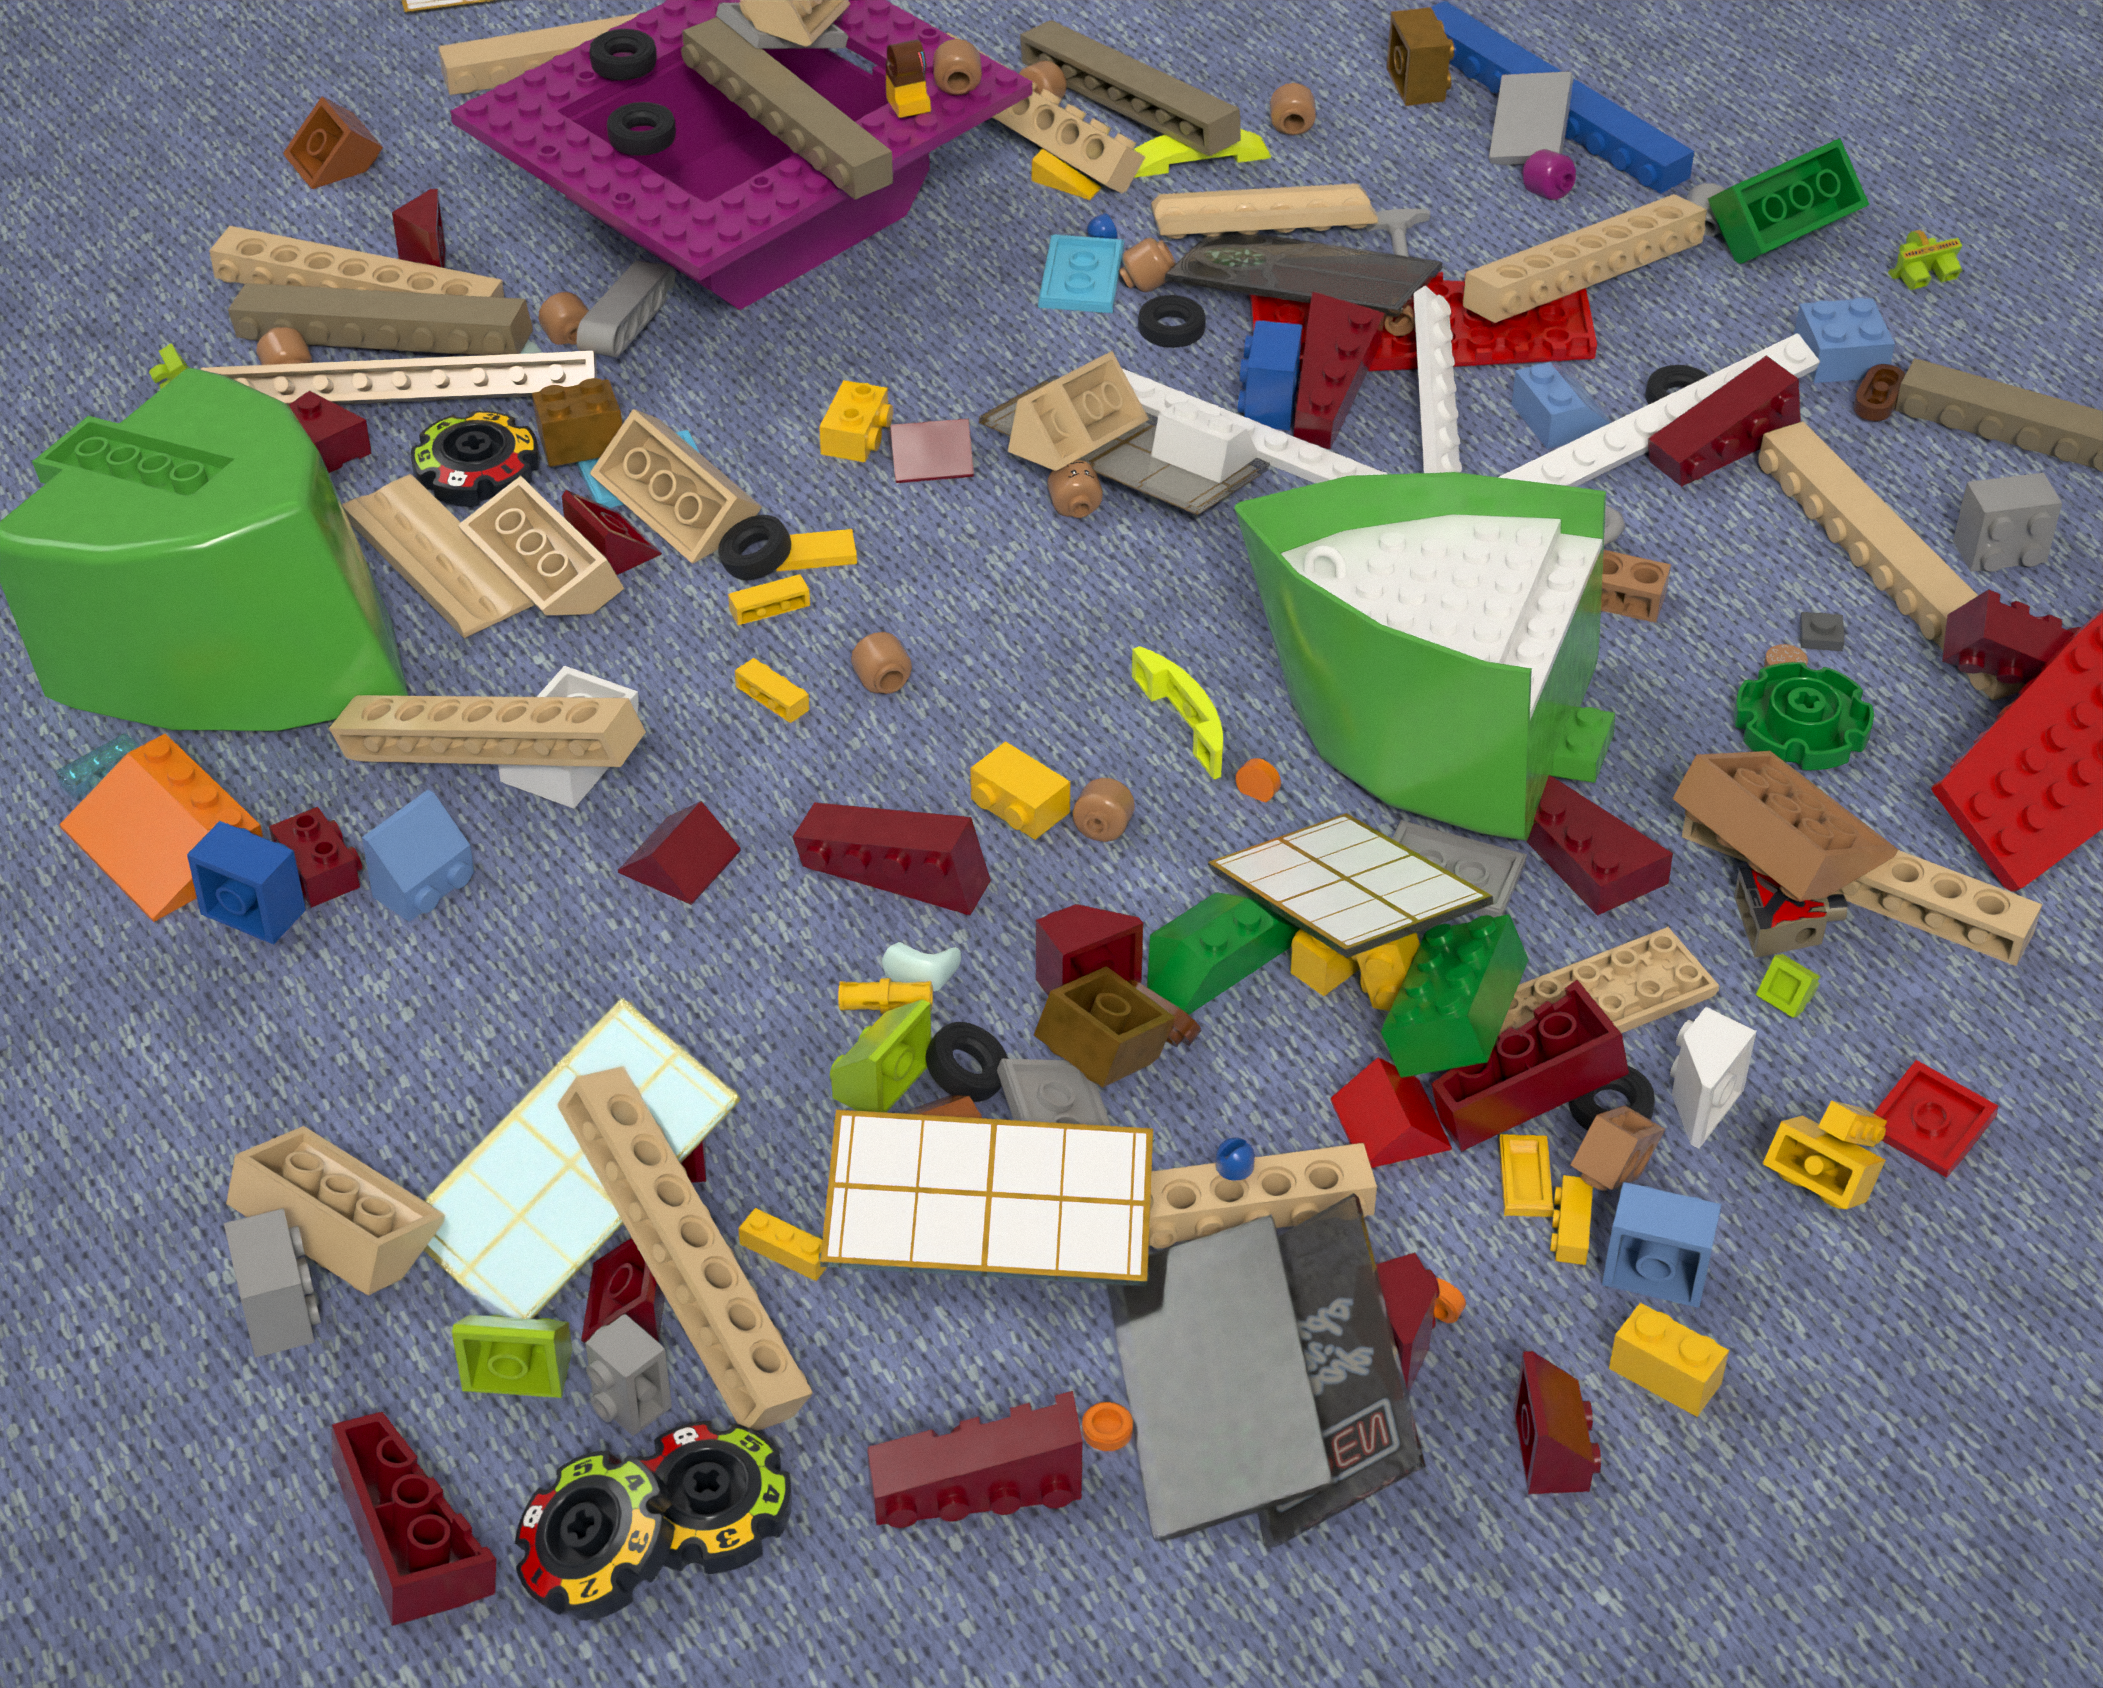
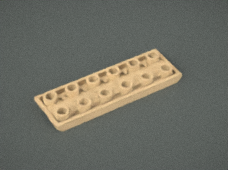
M1358 184L1160 194L1151 202V210L1160 235L1173 239L1183 238L1187 234L1196 233L1215 237L1222 235L1223 232L1232 231L1251 235L1258 233L1259 230L1268 229L1287 233L1294 231L1295 228L1304 227L1323 231L1330 229L1331 226L1340 225L1359 229L1366 227L1367 224L1378 223V216L1371 206L1366 191Z
M408 474L383 486L372 494L361 496L342 504L350 524L463 638L534 606L517 586L459 529L457 525L461 522L413 475Z
M1666 927L1518 985L1499 1035L1510 1027L1517 1030L1534 1018L1533 1010L1546 1001L1554 1004L1566 995L1565 987L1577 979L1621 1033L1709 999L1719 991V984L1672 930Z

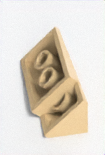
M1113 351L1017 400L1008 452L1057 471L1148 421L1149 418Z

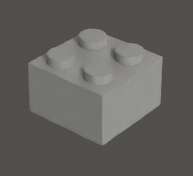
M2044 472L1967 482L1953 542L1970 572L1982 570L1994 572L2006 567L2021 565L2033 567L2040 563H2045L2048 560L2062 502Z
M284 1208L224 1223L255 1358L315 1343L311 1326L320 1324L321 1321L314 1294L304 1297L306 1294L314 1293L305 1257L295 1258L305 1255L299 1227L288 1228Z

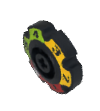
M473 411L467 417L451 415L440 419L419 434L420 445L413 446L411 449L414 477L427 490H434L437 500L461 506L480 505L481 501L493 498L519 476H522L530 484L532 482L531 471L538 470L540 465L538 443L533 431L528 426H516L515 418L512 416L490 411Z
M711 1421L688 1423L673 1428L655 1438V1454L647 1457H636L663 1480L672 1497L673 1503L667 1508L663 1516L675 1526L672 1545L663 1565L665 1567L682 1571L688 1564L698 1563L704 1567L705 1574H718L738 1569L763 1555L762 1539L766 1537L779 1538L787 1526L792 1508L790 1474L787 1471H780L781 1459L780 1451L762 1434L740 1424H733L726 1431H717L713 1429Z
M597 1451L584 1454L565 1463L557 1469V1480L552 1487L547 1490L538 1488L523 1511L515 1536V1545L525 1551L524 1558L516 1566L518 1577L525 1590L532 1598L551 1612L560 1615L566 1610L579 1620H594L606 1617L632 1603V1592L635 1586L641 1581L653 1582L663 1567L672 1545L675 1526L663 1517L667 1508L673 1503L671 1494L663 1480L644 1463L631 1455L621 1461L610 1451Z

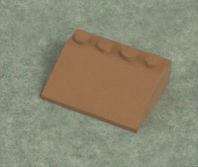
M1771 751L1697 754L1672 798L1686 809L1685 815L1689 819L1709 827L1717 834L1716 839L1722 845L1738 850L1749 859L1748 865L1752 869L1773 878L1781 885L1780 890L1786 896L1800 902L1830 896L1894 858L1899 850Z

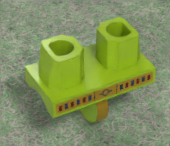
M1921 230L1911 231L1907 235L1906 244H1902L1899 247L1896 267L1890 269L1888 274L1893 279L1902 278L1910 290L1928 286L1932 279L1928 271L1931 270L1935 271L1940 283L1957 279L1962 271L1957 255L1963 246L1959 238L1937 242L1934 237L1927 238L1926 234Z

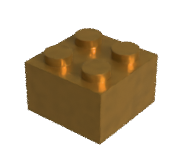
M1431 7L1391 11L1386 69L1404 105L1411 106L1445 102L1446 90L1451 89L1449 60L1454 58V45L1452 39H1448L1444 32L1443 22L1437 19Z
M588 378L581 381L578 385L566 387L549 385L542 388L541 391L532 393L538 433L549 467L600 458L623 425L621 411L609 379Z
M1106 966L1051 990L1034 1036L1047 1045L1054 1054L1063 1057L1080 1070L1088 1080L1097 1083L1103 1088L1151 1065L1161 1055L1176 1017Z

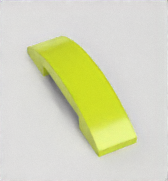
M1241 129V141L1211 156L1167 135H1162L1134 149L1145 156L1134 178L1169 173V164L1231 155L1234 156L1237 163L1268 159L1271 158V155L1261 136Z
M1141 646L1133 648L1132 678L1151 702L1164 697L1169 699L1194 730V756L1213 779L1220 778L1222 772L1223 730L1216 708L1206 692L1186 671L1172 661Z

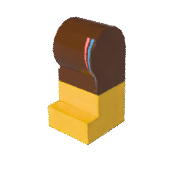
M917 39L888 45L887 60L885 61L886 97L899 118L931 112L930 98L926 92L925 72L927 63L921 42Z

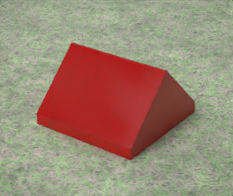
M1379 1057L1331 1097L1330 1101L1350 1145L1364 1143L1371 1168L1452 1150V1146L1419 1078L1415 1076L1401 1078L1395 1065Z

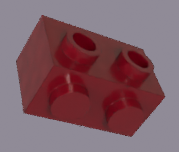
M318 807L269 826L272 842L282 843L289 849L294 850L302 894L311 908L360 888L358 872L362 871L363 867L357 851L353 846L348 848L345 846L343 835L336 821H328Z

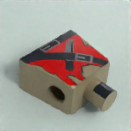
M1739 868L1734 893L1754 957H1763L1822 944L1827 922L1846 920L1847 903L1843 894H1832L1821 899L1796 901L1786 896L1780 890L1781 885L1770 876L1758 873L1752 868Z

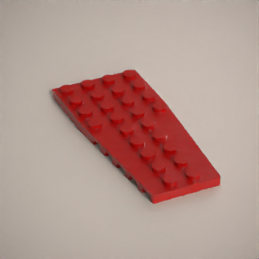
M1321 268L1413 283L1417 280L1407 279V270ZM1260 269L1249 270V284L1263 286L1268 282ZM1272 269L1274 276L1279 280L1275 288L1307 293L1314 291L1328 296L1391 305L1397 302L1411 287L1409 285L1304 269ZM1433 272L1417 289L1419 290L1426 285L1436 296H1443L1451 308L1450 329L1453 334L1451 344L1452 356L1455 361L1453 367L1596 358L1597 340L1586 288L1496 323L1463 307L1466 273L1464 281L1443 280V272ZM1249 287L1253 334L1256 320L1302 325L1300 372L1302 370L1311 297ZM1413 294L1405 304H1408L1413 309L1415 315ZM1357 304L1384 313L1387 308ZM1399 313L1392 319V321L1395 322ZM1384 321L1381 345L1368 371L1418 369L1416 327L1414 326L1413 330L1406 335L1396 336L1387 331Z
M2103 609L2068 638L2043 665L2041 673L2019 691L2020 695L1996 716L1998 719L1993 725L1982 732L1973 741L1975 744L1969 751L1950 766L1951 770L1945 777L1931 787L1934 795L2002 885L2011 892L2025 887L2103 829Z

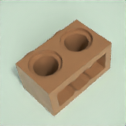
M1604 550L1601 611L1656 623L1667 593L1671 564Z
M1625 1105L1598 1114L1570 1166L1582 1172L1581 1179L1590 1186L1606 1191L1608 1188L1611 1190L1621 1187L1623 1182L1630 1183L1640 1177L1665 1129Z

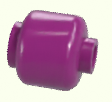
M1548 149L1538 150L1524 163L1522 169L1523 182L1528 191L1549 200H1558L1565 197L1574 186L1576 168L1571 158Z

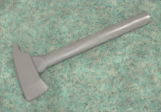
M1426 209L1377 211L1378 223L1367 224L1366 229L1368 231L1386 229L1391 235L1393 253L1409 257L1405 236L1407 228H1411L1415 223L1428 221L1431 214ZM1395 258L1396 270H1407V279H1413L1410 260Z

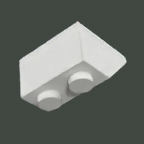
M1176 402L1158 416L1151 454L1153 458L1219 484L1256 459L1257 450L1247 429L1234 424L1228 417L1210 415L1198 410L1196 405L1188 402Z
M1708 1007L1703 1009L1694 1022L1687 1020L1682 1026L1676 1040V1045L1681 1047L1680 1054L1674 1061L1670 1071V1076L1675 1078L1672 1090L1673 1100L1690 1144L1698 1149L1744 1091L1756 1036L1755 1030Z

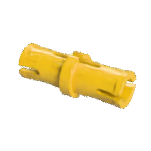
M881 978L880 982L840 981L838 989L840 1011L880 1010V1013L884 1014L886 1011L922 999L930 1003L932 1011V981L892 982L891 978Z

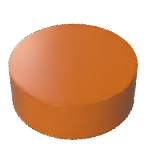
M1253 758L1248 760L1236 774V784L1239 791L1265 803L1279 791L1281 786L1279 773L1273 765L1263 759Z
M1437 1278L1440 1296L1435 1301L1434 1316L1443 1322L1454 1323L1466 1307V1300L1455 1286L1443 1279Z
M1101 1402L1095 1404L1083 1416L1082 1435L1085 1441L1097 1450H1118L1124 1447L1132 1437V1416L1125 1407L1117 1403Z

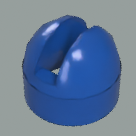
M1107 213L1094 217L1087 226L1088 237L1118 238L1116 227Z
M1238 1137L1226 1139L1220 1144L1216 1153V1170L1222 1177L1228 1180L1239 1181L1246 1179L1253 1173L1255 1154L1251 1145Z

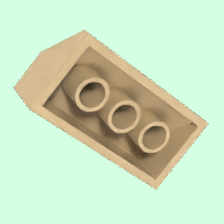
M740 0V8L743 15L748 21L753 22L757 30L805 47L811 45L850 5L849 0Z
M633 409L589 473L693 564L718 550L722 537L731 527L746 518L756 516L762 508L761 505L660 419Z
M519 476L457 525L544 615L593 614L624 589L608 560L522 476Z
M305 1126L235 1154L226 1204L243 1214L246 1218L284 1208L288 1228L299 1227L305 1255L314 1260L319 1266L328 1269L351 1284L356 1290L362 1291L367 1295L373 1294L401 1280L444 1223V1213Z

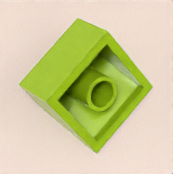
M922 999L886 1011L873 1026H867L860 1034L857 1043L845 1055H840L831 1067L832 1098L856 1111L887 1113L927 1069L926 1051L931 1041L930 1003Z
M468 1315L453 1324L452 1338L462 1391L562 1398L573 1350L569 1322L556 1321L549 1318L523 1319L508 1318L501 1315Z

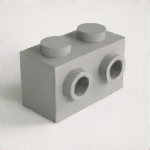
M623 1314L610 1325L599 1328L591 1339L585 1342L588 1358L586 1371L591 1380L593 1393L591 1404L604 1421L610 1422L614 1419L627 1432L635 1436L672 1407L665 1348L626 1314Z

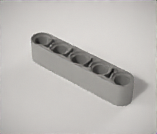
M634 261L580 321L576 340L578 350L593 351L595 354L611 357L620 356L667 301L668 297L666 294L669 288L673 289L675 285L674 267L645 261Z

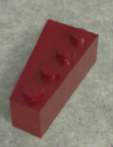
M1312 291L1293 437L1322 448L1330 449L1381 345L1384 312Z
M1551 775L1548 776L1534 817V824L1526 842L1597 916L1669 884L1672 852Z
M1073 1391L1055 1395L1056 1404L1033 1410L1030 1402L1011 1407V1417L989 1423H982L979 1416L960 1421V1425L955 1427L949 1434L939 1436L931 1429L867 1447L868 1473L876 1526L889 1524L894 1528H906L916 1523L917 1520L941 1518L944 1521L954 1522L962 1520L972 1513L992 1511L998 1515H1009L1018 1511L1021 1507L1044 1505L1048 1508L1057 1509L1067 1506L1072 1501L1082 1500L1083 1440Z

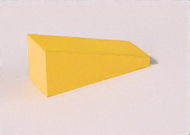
M1044 149L1032 159L1033 182L1091 200L1101 190L1100 185Z

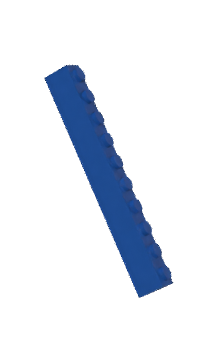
M1442 1L1431 7L1437 19L1443 22L1447 38L1453 41L1454 58L1449 60V64L1461 70L1468 78H1474L1487 86L1493 93L1499 94L1502 75L1563 72L1447 1ZM1573 80L1565 134L1567 139H1573L1586 147L1591 154L1599 155L1612 163L1617 170L1625 171L1639 180L1643 186H1649L1660 194L1690 179L1694 150L1578 80Z

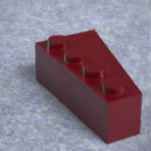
M1766 355L1649 437L1650 463L1682 487L1761 449L1763 434L1801 422L1799 379Z
M310 390L289 404V407L319 451L328 473L342 468L343 463L356 457L361 459L372 454L366 419Z
M1990 589L1947 615L1942 662L1956 665L1958 670L1965 673L1976 674L1982 672L1996 676L1999 682L2007 684H2027L2041 673L2043 665L2069 637L2081 628L2064 629L2062 628V619L2050 614L2040 617L2030 615V606L2019 601L2011 602V606L2000 602L2001 594Z
M814 802L793 835L803 867L971 916L991 881L971 817Z
M1578 979L1565 987L1566 995L1554 1004L1546 1001L1533 1010L1534 1018L1517 1030L1510 1027L1498 1035V1043L1493 1047L1488 1062L1453 1068L1431 1083L1440 1123L1461 1152L1629 1074L1622 1033Z
M383 1411L332 1424V1465L391 1625L394 1626L455 1609L494 1595L497 1559L487 1546L482 1547L472 1535V1526L461 1513L456 1514L443 1497L444 1490L435 1478H429L418 1465L417 1455Z

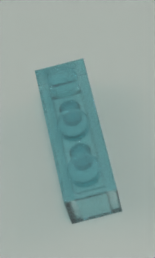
M126 733L118 736L56 770L60 788L74 801L90 793L128 752L140 746Z

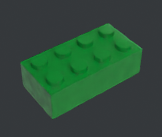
M1841 138L1707 198L1732 256L1739 264L1870 205Z
M1510 914L1498 917L1483 915L1473 919L1471 922L1452 926L1446 923L1439 924L1425 932L1381 1029V1034L1401 1078L1488 1062L1529 961Z

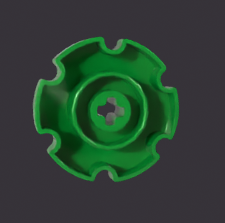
M1787 662L1764 667L1759 670L1757 680L1747 679L1742 683L1735 704L1734 724L1735 727L1745 730L1743 741L1754 752L1771 751L1785 763H1798L1803 770H1823L1844 765L1849 762L1851 751L1862 752L1865 749L1872 730L1874 710L1871 703L1861 701L1863 689L1846 675L1828 667L1813 670L1808 668L1803 662Z

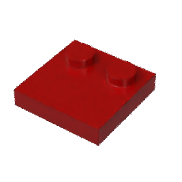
M1915 1060L1873 1114L1887 1121L1884 1126L1886 1129L1885 1135L1881 1141L1947 1178L1996 1118L1998 1105L1920 1061Z

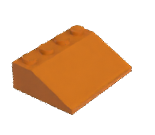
M166 734L128 752L59 824L60 828L153 922L197 898L187 854L219 821L237 828L247 829L252 834L263 838L261 825Z

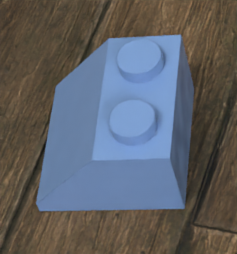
M1551 362L1515 370L1512 406L1547 449L1568 444L1612 423L1581 384Z
M429 789L362 837L373 898L409 922L421 913L432 911L442 897L454 888L460 889L464 887L474 874L470 844L435 793Z

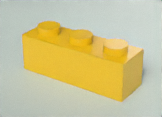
M801 574L729 593V610L737 625H742L810 606V592Z
M752 658L734 670L735 684L738 689L789 723H792L809 711V694L804 689L788 681L786 677L770 669L768 665Z
M1831 1100L1818 1128L1842 1141L1874 1147L1875 1144H1878L1883 1139L1886 1131L1884 1126L1887 1121L1862 1107Z
M1563 1175L1562 1186H1556L1554 1204L1560 1206L1559 1210L1553 1211L1552 1228H1558L1557 1233H1552L1550 1251L1556 1252L1555 1261L1586 1265L1593 1187L1584 1182L1581 1177Z
M757 1208L750 1213L738 1228L740 1245L814 1281L818 1280L831 1263L820 1262L822 1239Z

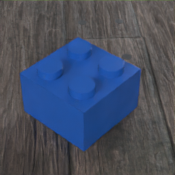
M1256 320L1253 336L1246 335L1245 359L1242 358L1239 376V382H1242V389L1245 390H1240L1238 413H1245L1244 417L1273 429L1290 431L1298 388L1302 325Z
M219 821L187 854L200 914L274 945L306 911L294 850L289 849L282 843H274L252 834L247 829L237 828Z

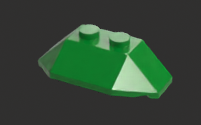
M1215 892L1150 934L1147 988L1189 1015L1289 949L1295 934L1303 926L1278 907L1248 897Z

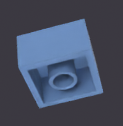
M1855 298L1841 301L1822 300L1814 303L1799 304L1794 335L1798 333L1820 361L1816 370L1810 373L1814 383L1862 380L1871 367L1878 364L1891 365L1895 343L1873 298Z
M1623 1182L1612 1226L1602 1285L1699 1308L1722 1204L1706 1201L1698 1197H1688L1666 1192L1649 1186Z

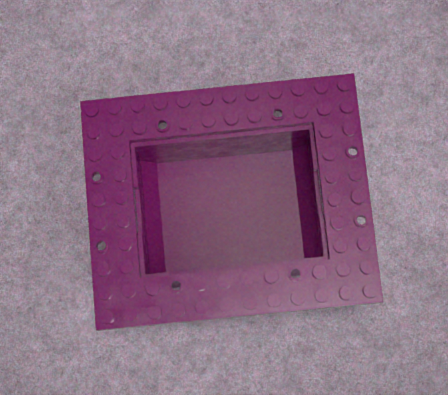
M666 0L651 10L640 13L635 18L619 26L610 28L609 31L615 29L639 30L648 34L654 40L657 52L656 65L651 72L642 77L631 80H612L598 75L590 63L589 50L591 42L595 39L593 38L561 55L553 57L552 60L534 69L525 71L522 75L504 84L497 85L494 89L476 98L466 101L465 104L451 110L450 113L452 124L565 195L566 199L597 220L674 267V269L737 309L742 310L907 216L930 169L929 152L1033 94V82L979 52L982 76L978 86L964 95L956 96L945 93L935 83L933 57L941 44L955 38L887 0H849L850 5L833 22L848 35L846 48L877 65L872 68V74L828 50V48H761L892 151L893 184L858 199L852 198L843 189L838 188L833 181L819 170H816L812 164L798 153L793 152L776 135H772L766 127L756 119L751 118L745 110L735 102L730 101L725 94L709 84L704 77L688 67L682 57V47L684 46L682 30L716 18L719 4L740 3V0ZM918 39L923 46L926 57V92L930 98L931 112L899 118L886 97L885 61L887 60V46ZM621 52L613 54V56L624 57L634 53ZM651 102L660 104L668 108L674 116L676 123L675 140L667 149L656 154L636 156L622 153L613 148L608 139L607 121L609 115L617 108L630 103ZM638 126L629 130L647 131L653 129V127Z

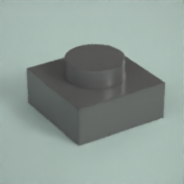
M1801 612L1799 621L1801 648L1843 651L1845 643L1843 615L1824 612Z

